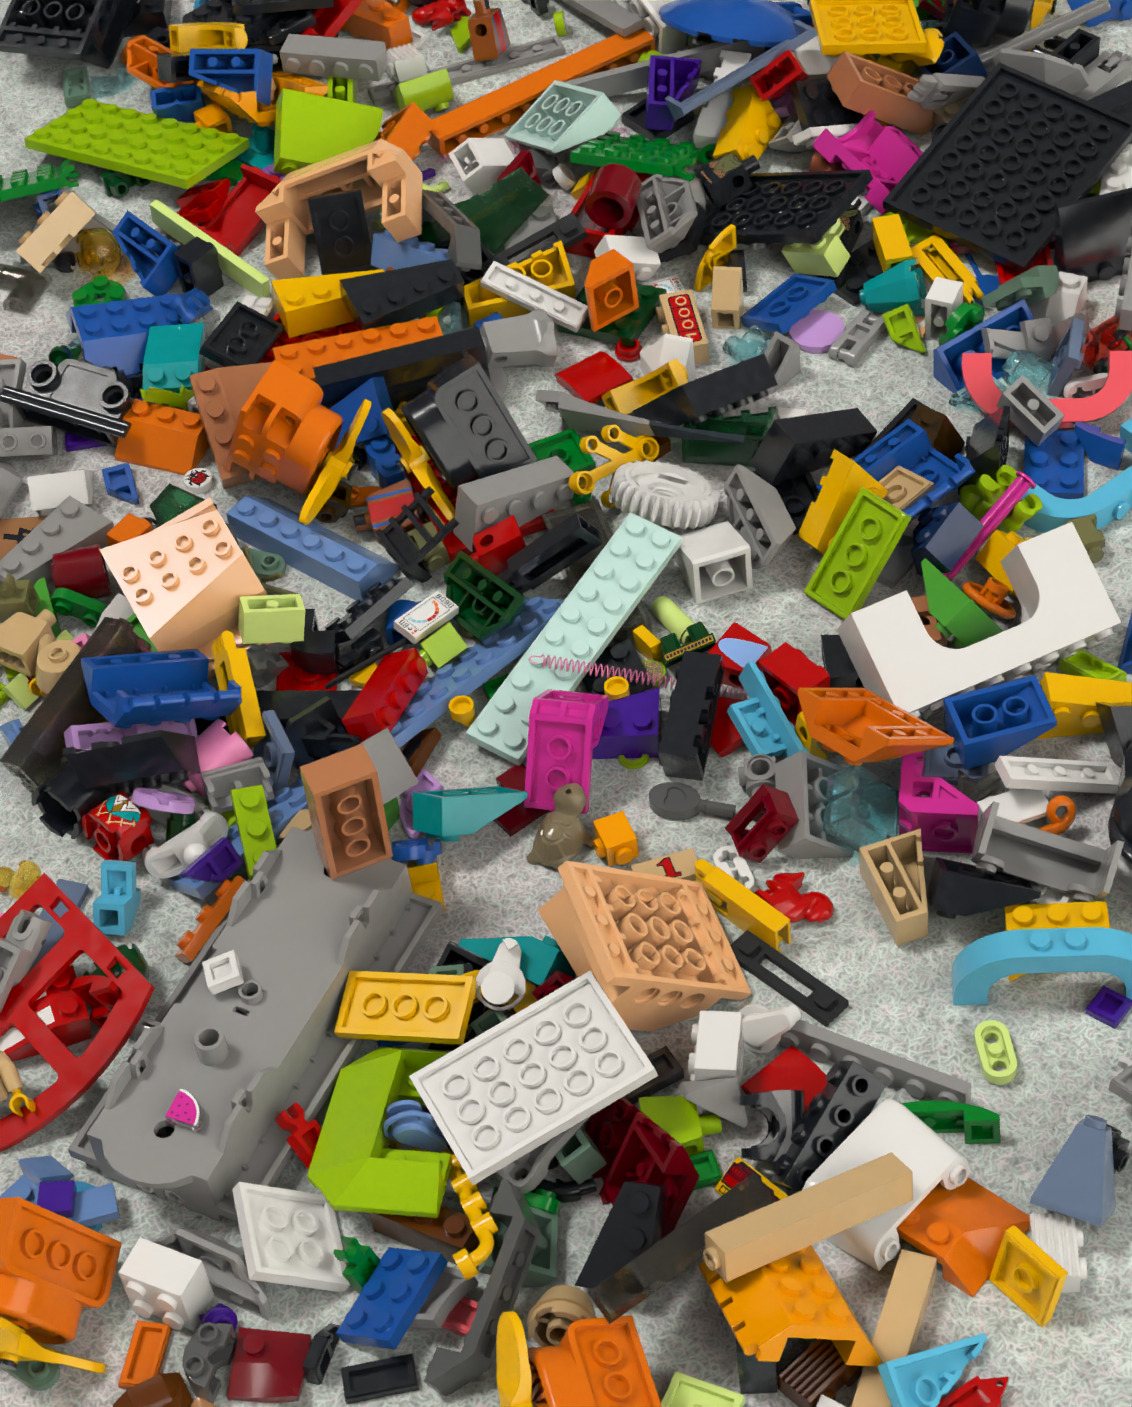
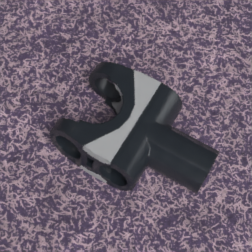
M775 1090L740 1096V1106H750L752 1109L759 1110L763 1113L768 1123V1132L765 1139L758 1145L751 1146V1148H741V1158L761 1162H776L781 1155L786 1154L792 1144L791 1136L794 1130L804 1123L810 1111L805 1110L804 1090Z

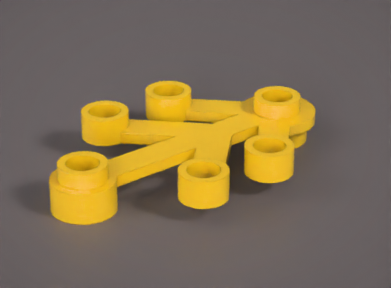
M615 424L606 425L602 428V439L607 443L619 442L631 450L621 453L599 442L596 436L583 437L580 441V449L583 453H596L610 461L591 471H577L571 475L568 482L569 488L575 494H589L594 490L596 481L613 473L609 490L604 491L600 498L602 505L606 508L616 507L615 503H610L609 501L616 469L620 468L623 464L626 465V463L636 460L644 462L647 459L652 462L659 454V444L656 439L648 435H639L635 438L621 431ZM610 429H611L612 432H613V437H612V438H611V436H610ZM588 441L592 444L591 449L588 447Z

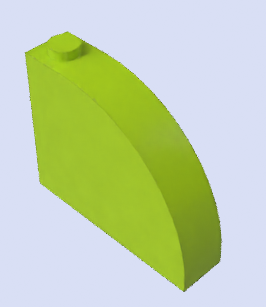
M283 88L276 102L273 172L287 175L295 170L375 141L382 123L383 108Z

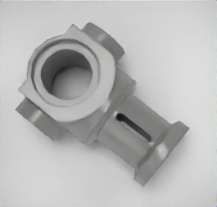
M756 754L749 759H744V767H738L739 785L746 786L748 797L751 798L762 784L776 789L775 756L770 757L766 754Z

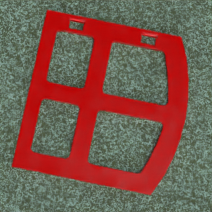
M45 873L0 917V938L5 939L15 916L20 913L21 909L34 913L41 907L64 929V936L22 978L20 983L12 986L0 1012V1037L10 1027L15 1026L56 1071L58 1079L53 1085L33 1099L36 1104L34 1112L24 1105L20 1108L23 1117L13 1112L0 1119V1152L19 1144L43 1129L65 1112L95 1083L129 1039L155 989ZM60 901L69 910L61 918L53 910ZM86 953L116 983L121 993L96 1037L84 1053L76 1057L33 1010V1004L81 954ZM117 961L126 970L118 978L110 971Z

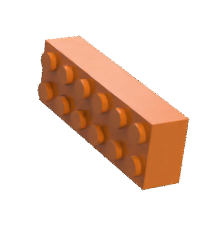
M437 316L295 344H287L272 349L274 360L310 380H315L314 367L443 336Z

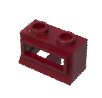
M762 784L727 824L725 829L731 835L739 857L761 863L799 819L787 792ZM751 821L757 822L751 830L745 829Z

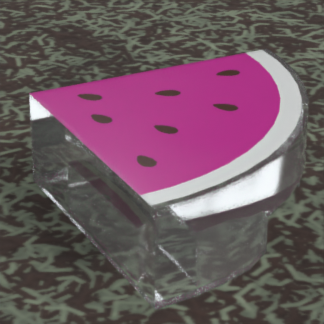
M180 1088L165 1115L166 1121L169 1124L199 1133L202 1117L198 1101L189 1091Z

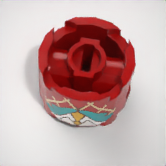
M118 791L82 817V828L87 840L93 837L96 845L92 848L104 860L129 861L141 853L145 847L148 848V845L154 843L149 824L152 822L149 812L144 807L138 808L133 804L123 791Z

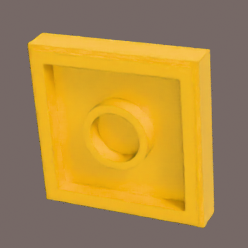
M1013 1225L1005 1230L989 1281L1039 1326L1043 1327L1052 1319L1068 1272Z

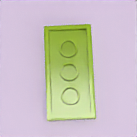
M861 487L803 593L843 620L851 613L860 610L912 517L869 489Z

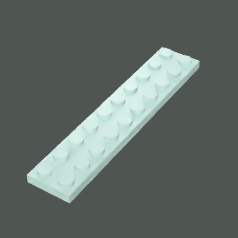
M630 512L466 731L467 740L519 766L527 756L529 715L533 698L547 689L574 692L585 677L584 663L578 674V662L575 671L572 672L571 661L567 672L566 661L561 671V659L555 670V658L549 669V657L546 666L543 667V656L541 658L531 656H541L544 654L545 661L548 655H550L551 661L556 656V665L559 657L562 658V665L565 658L568 659V665L570 660L573 659L574 666L577 660H579L580 666L585 661V669L588 662L591 663L592 667L682 544V537ZM590 664L588 665L586 674L590 670Z

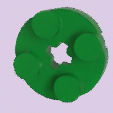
M97 276L92 282L85 284L72 293L74 307L85 304L92 305L127 300L124 287L116 281L108 280L106 276ZM98 298H104V299H105L103 302H102V301H95V300L98 299Z
M971 301V305L965 302L957 307L945 323V326L948 327L946 334L940 333L939 346L983 322L984 308L974 301Z

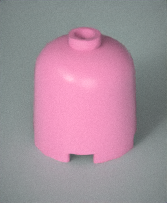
M221 719L213 722L195 739L200 773L188 776L189 781L181 783L190 794L195 791L205 797L201 772L250 760L254 756L248 745L236 731L230 735L223 729L226 723Z

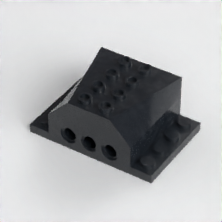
M11 0L0 25V52L82 60L109 69L115 59L138 0Z

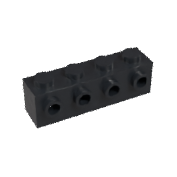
M839 1061V1063L832 1066L827 1073V1084L823 1091L812 1099L808 1107L809 1115L804 1123L794 1130L791 1136V1146L786 1154L778 1158L773 1167V1172L775 1173L770 1182L790 1196L803 1190L808 1178L870 1115L887 1085L855 1061Z

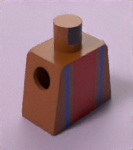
M473 0L475 13L468 19V28L474 61L499 58L511 45L501 9H490L488 0Z
M410 478L371 493L366 497L369 512L353 516L357 533L373 529L378 543L382 542L376 531L379 528L384 530L390 524L389 518L392 516L396 518L403 512L401 507L404 504L409 506L416 499L413 496L415 491ZM418 508L414 513L416 514V516H417V517L419 518V520L421 521V517H420V513H419V508ZM409 518L401 524L407 532L416 528Z

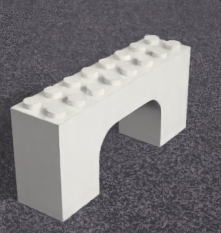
M1070 522L1019 543L1005 556L1001 564L1021 604V623L973 645L961 649H950L936 643L927 633L907 590L851 613L837 631L864 688L917 718H920L922 715L925 720L941 712L940 709L944 708V698L991 687L1004 681L1006 683L1024 677L1023 674L1030 670L1033 673L1049 667L1050 663L1058 658L1061 660L1077 654V651L1085 647L1087 650L1103 644L1105 639L1114 635L1113 629L1121 621L1073 523Z

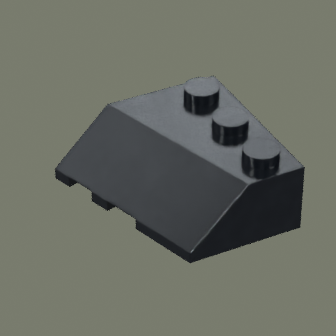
M1003 406L976 423L972 435L967 436L966 458L969 459L971 466L976 472L969 480L958 487V495H960V490L963 486H976L977 480L983 474L990 476L997 483L996 473L1003 465H1006L1010 406Z

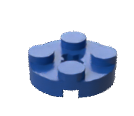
M428 838L393 841L391 848L392 860L402 864L407 860H416L417 865L434 863L437 855L442 853L441 841L436 838L433 844L428 843Z

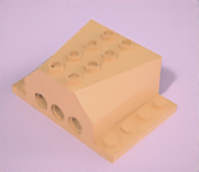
M210 497L147 534L99 549L158 652L198 649L209 659V680L216 676L211 645L224 631L228 630L233 633L237 649L246 648L247 650L252 646L251 644L242 643L238 629L239 597L268 594Z
M567 860L557 868L564 887L537 911L576 975L579 977L591 971L629 1030L652 1032L700 1014V1010L706 1011L721 998L742 1000L752 994L702 882Z

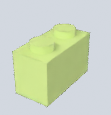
M301 594L239 597L238 629L243 644L261 645L263 643L276 642L290 644L296 641H304L305 607Z

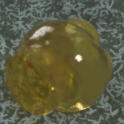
M20 861L18 863L19 868L15 873L7 866L0 867V892L9 888V894L18 900L42 875L40 867L32 861Z

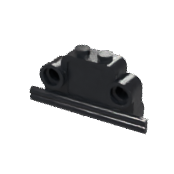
M66 359L57 368L50 361H38L29 368L27 372L28 382L23 390L6 385L0 394V401L14 405L26 421L42 426H54L58 431L114 448L117 446L118 437L125 439L132 426L130 422L123 421V417L132 407L133 400L126 385L120 382L117 371L108 366L103 368L95 366L84 359L79 361Z

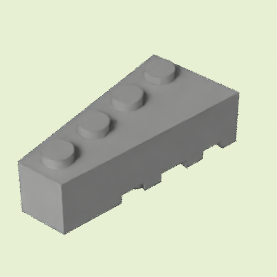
M67 497L0 560V581L4 582L7 574L10 573L14 576L15 581L30 579L34 586L39 579L45 577L47 584H49V581L53 579L51 571L53 554L100 544L101 549L109 546L106 534L114 527L113 521L73 497Z

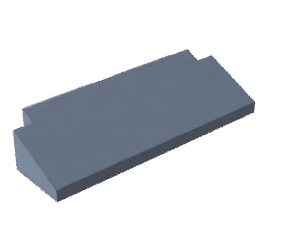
M796 20L793 22L798 36L794 39L783 41L682 102L670 96L666 97L665 100L674 121L756 74L788 49L794 51L817 36L815 28Z

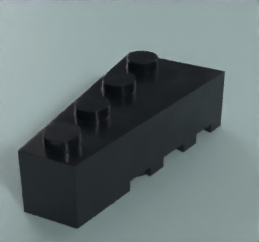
M449 259L340 280L341 298L359 331L369 328L408 322L464 298V280L453 260Z

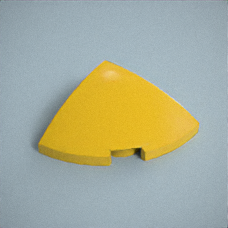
M935 28L922 29L927 42L925 53H918L916 55L892 53L890 56L896 63L913 59L919 67L935 64L943 50L944 41L939 38V36L942 37L943 35Z
M733 224L725 228L714 239L704 254L695 278L694 290L697 292L713 283L714 266H724L731 261L730 251L737 247L736 227Z

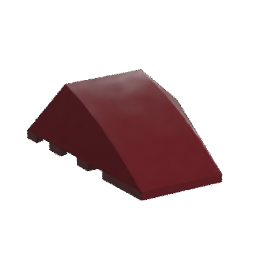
M622 1097L591 1115L585 1128L607 1162L604 1167L592 1176L593 1179L602 1177L604 1182L599 1193L603 1205L612 1203L613 1206L624 1181L635 1180L668 1185L661 1234L662 1240L673 1233L700 1176L684 1146L626 1098Z

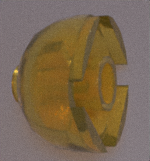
M87 228L79 231L76 244L81 243V252H76L77 260L84 274L87 271L92 274L91 282L97 276L109 278L118 272L125 254L114 234L103 228ZM94 265H100L101 267L98 268L95 274L91 272Z

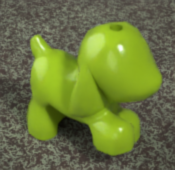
M1003 465L997 471V483L990 476L983 474L977 480L976 486L965 485L961 488L960 503L978 521L985 516L1017 478L1016 471L1011 466ZM1029 494L1015 505L998 525L999 528L1005 533L1019 531L1025 521L1043 508L1042 501L1036 494Z

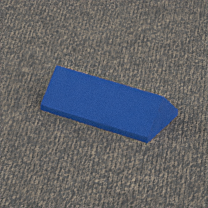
M1025 299L1016 302L934 349L933 377L961 400L968 397L969 395L962 378V353H985L981 332L983 328L1021 332L1019 322L1034 319ZM992 358L993 380L999 379L1028 361Z

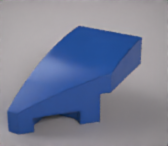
M1077 421L1074 429L1090 461L1119 470L1126 440L1100 433L1101 427Z
M129 462L101 469L108 495L131 504H140Z

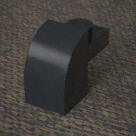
M305 609L304 641L290 643L295 664L300 669L309 673H338L339 664H337L336 660L340 657V647L336 630L319 631L315 609Z

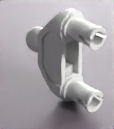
M202 809L203 815L199 812L196 814V818L199 821L161 846L150 844L148 845L150 850H147L146 847L143 849L142 858L145 861L146 870L152 876L162 879L179 875L220 838L227 837L228 824L226 819L219 813L212 812L209 809Z

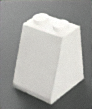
M728 521L679 535L682 537V544L673 556L696 604L753 588L751 548Z

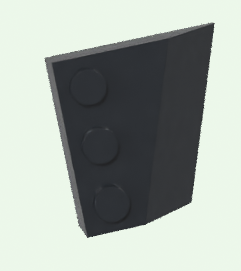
M158 730L121 738L122 744L118 741L91 743V750L76 749L74 746L63 748V755L86 789L112 793L123 791L128 797L132 796L134 789L138 787L160 789L164 782L170 781L172 784L189 781L188 776L200 773L195 736Z

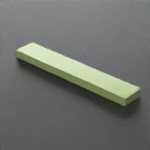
M156 199L150 204L152 222L183 245L195 237L212 243L218 251L219 266L224 274L259 298L271 296L270 282L267 276Z

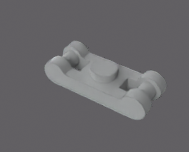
M863 309L831 345L828 353L829 358L836 361L838 359L844 360L847 365L854 367L880 334L887 330L882 315L877 317L873 315V312Z

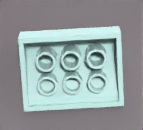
M554 80L509 129L504 137L507 140L555 154L609 132L615 127L616 121L621 117V113L603 92Z

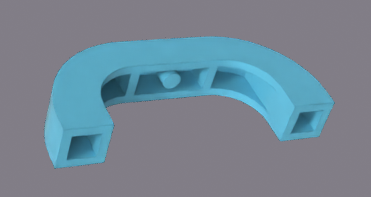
M1132 418L1120 425V438L1126 440L1125 449L1131 453ZM1132 465L1093 493L1078 499L1055 497L1036 484L1035 489L1030 488L1020 501L1031 493L1036 494L1042 501L1043 508L1025 521L1024 525L1035 531L1046 533L1065 525L1066 521L1095 514L1097 517L1096 529L1098 530L1116 518L1122 519L1126 516L1129 509L1132 508Z
M1080 927L1018 929L987 935L966 946L953 962L951 970L953 1005L987 1004L990 987L996 981L1006 976L1026 973L1105 972L1112 974L1123 981L1125 997L1132 1000V934L1112 928Z

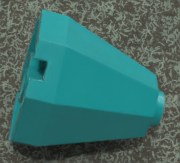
M918 258L905 260L864 283V289L859 291L862 306H867L868 310L872 312L887 313L905 304H909L914 316L924 315L925 308H921V299H925L927 293L921 268L915 269L914 266L919 263Z

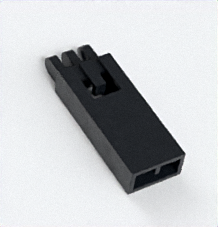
M575 513L508 558V569L500 573L498 577L521 594L529 589L534 590L603 544L600 531L578 513Z

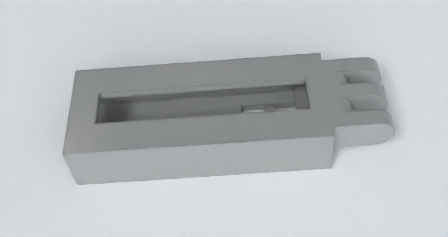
M1118 50L1112 54L1104 51L1084 67L1091 81L1090 85L1073 95L1087 101L1115 88L1131 75V56L1123 55Z
M945 73L922 75L919 79L921 83L917 82L913 87L914 90H911L907 97L911 101L919 102L924 109L937 110L972 95L985 78L983 76Z

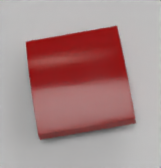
M229 178L189 188L176 199L181 208L177 214L194 224L211 220L219 212L226 200L231 183Z
M603 351L555 374L557 382L562 387L570 390L574 397L592 404L602 400L601 396L608 391L634 381L633 377L621 364Z
M791 1045L741 1085L740 1088L746 1095L775 1090H804L805 1110H808L812 1099L821 1093L827 1084V1075L806 1055Z

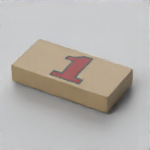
M693 848L631 865V871L694 881L696 880L695 862L698 859Z

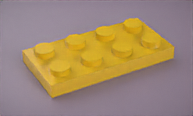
M349 970L334 1033L339 1038L463 1045L478 981L473 976Z

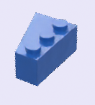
M190 49V76L236 92L239 95L240 92L256 91L257 102L270 106L273 54L262 49Z
M127 210L113 230V234L122 251L132 263L131 267L138 274L142 287L154 296L167 294L179 277L173 253L180 248Z
M383 376L372 377L330 408V410L341 415L344 420L335 450L350 427L364 399L371 401L372 404L355 445L390 434L381 416V412L387 408L393 411Z

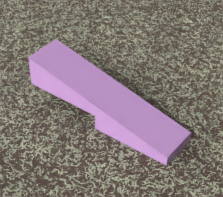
M191 719L187 723L165 721L157 726L133 724L131 728L127 729L114 727L110 722L72 725L64 732L66 748L74 746L76 749L91 750V743L118 741L122 744L121 738L158 730L195 736V739L198 735L195 719Z

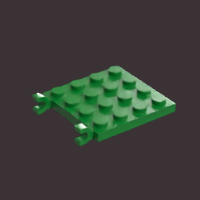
M609 131L571 151L570 163L598 167L612 163L622 164L634 172L659 174L667 177L680 176L682 179L692 181L695 179V173H689L685 168L694 165L696 162L707 164L715 160L708 156V151H714L716 143H710L702 149L695 147V143L679 142L678 145L671 144L670 140L665 138H655L654 141L645 140L643 135H630L628 138L621 137L619 132Z
M65 158L61 167H53L52 163L38 166L37 171L28 173L27 169L12 172L11 177L2 178V175H0V202L60 189V187L79 186L78 180L69 181L66 178L79 177L78 171H75L74 164L68 165L75 162V160Z

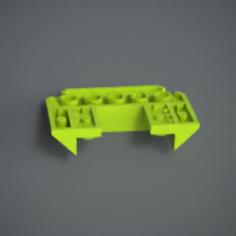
M381 1046L340 1070L307 1174L308 1180L323 1193L327 1203L333 1210L438 1218L453 1164L451 1153L387 1149L390 1139L385 1136L383 1125L388 1119L386 1110L394 1102L413 1100L420 1103L421 1106H426L409 1076L451 1051ZM392 1124L388 1127V1131H392Z

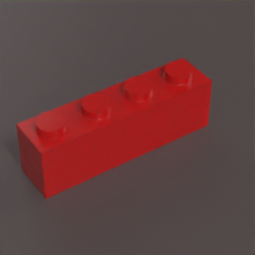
M415 647L385 655L341 720L348 734L360 736L361 743L386 728L390 732L392 731L427 676L426 663L420 657Z

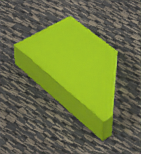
M909 304L882 314L892 341L922 354L927 353Z

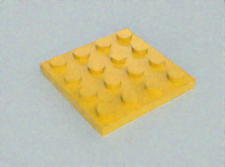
M810 0L809 9L817 33L821 55L837 57L843 51L856 56H864L866 54L888 56L892 53L916 55L926 52L927 42L913 0Z

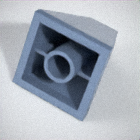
M1086 1115L1085 1119L1083 1118L1077 1123L1031 1196V1204L1097 1226H1101L1114 1213L1116 1198L1112 1129L1106 1126L1107 1120L1094 1115Z

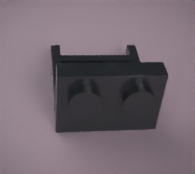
M430 486L421 494L416 492L413 495L416 499L409 506L404 504L401 507L402 513L396 518L393 516L389 518L390 524L384 530L379 528L376 531V534L387 547V553L399 563V569L408 579L412 580L415 577L421 583L430 580L432 575L423 563L420 564L419 562L459 525L455 518L445 525L428 503L427 499L435 492ZM420 506H422L440 530L434 537H432L414 513ZM407 518H409L427 542L421 549H419L401 525Z

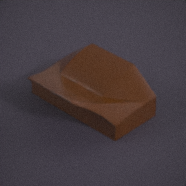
M180 1372L160 1373L127 1389L112 1406L191 1407L193 1399Z

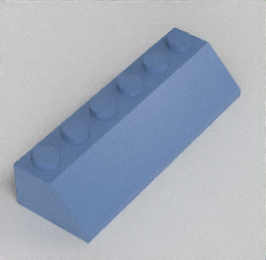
M244 496L226 513L228 523L235 526L238 539L261 551L282 556L285 564L354 600L360 599L362 601L368 596L366 591L377 582L384 583L400 567L314 521H311L308 525L299 522L300 514L269 498Z

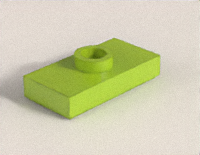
M1083 649L1077 651V654L1059 660V670L1068 675L1127 682V673Z

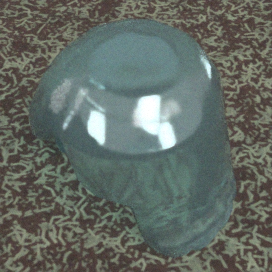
M752 325L741 339L736 336H730L724 342L722 351L740 363L765 353L771 342V337L760 330L757 325Z
M1017 350L1005 361L1002 367V379L1010 386L1020 376L1024 375L1038 389L1048 374L1055 368V364L1043 359L1030 350Z

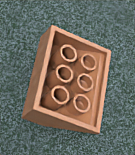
M272 362L214 368L189 376L194 398L223 489L255 481L249 478V470L236 463L229 473L224 471L240 410Z

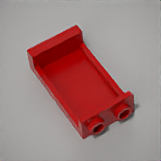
M334 0V7L316 8L313 15L317 24L297 34L335 37L363 0Z
M246 164L240 166L243 178L226 197L219 212L211 220L205 221L201 227L191 222V224L237 256L246 249L266 225L255 212V208L282 181L276 175L271 176L256 166L250 167Z

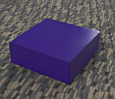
M1103 985L1086 1007L1085 1014L1116 1029L1132 1008V1000Z
M75 1181L40 1182L37 1205L65 1218L73 1217L77 1190Z

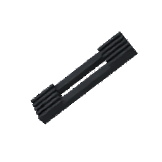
M572 212L483 262L481 272L485 275L493 261L507 267L510 264L508 260L552 235L557 240L540 250L544 252L552 248L553 244L560 240L565 250L587 238L586 231ZM531 255L518 261L517 264L531 258Z
M746 930L730 945L740 967L763 981L825 1027L829 1026L849 1006V1000L750 931ZM768 959L813 992L806 997L761 965L762 961Z

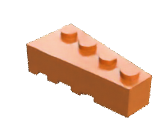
M363 0L339 30L343 29L351 32V36L357 39L367 38L372 41L385 42L386 50H389V48L393 49L394 46L398 48L399 45L403 46V44L407 45L408 42H413L409 17L385 0Z

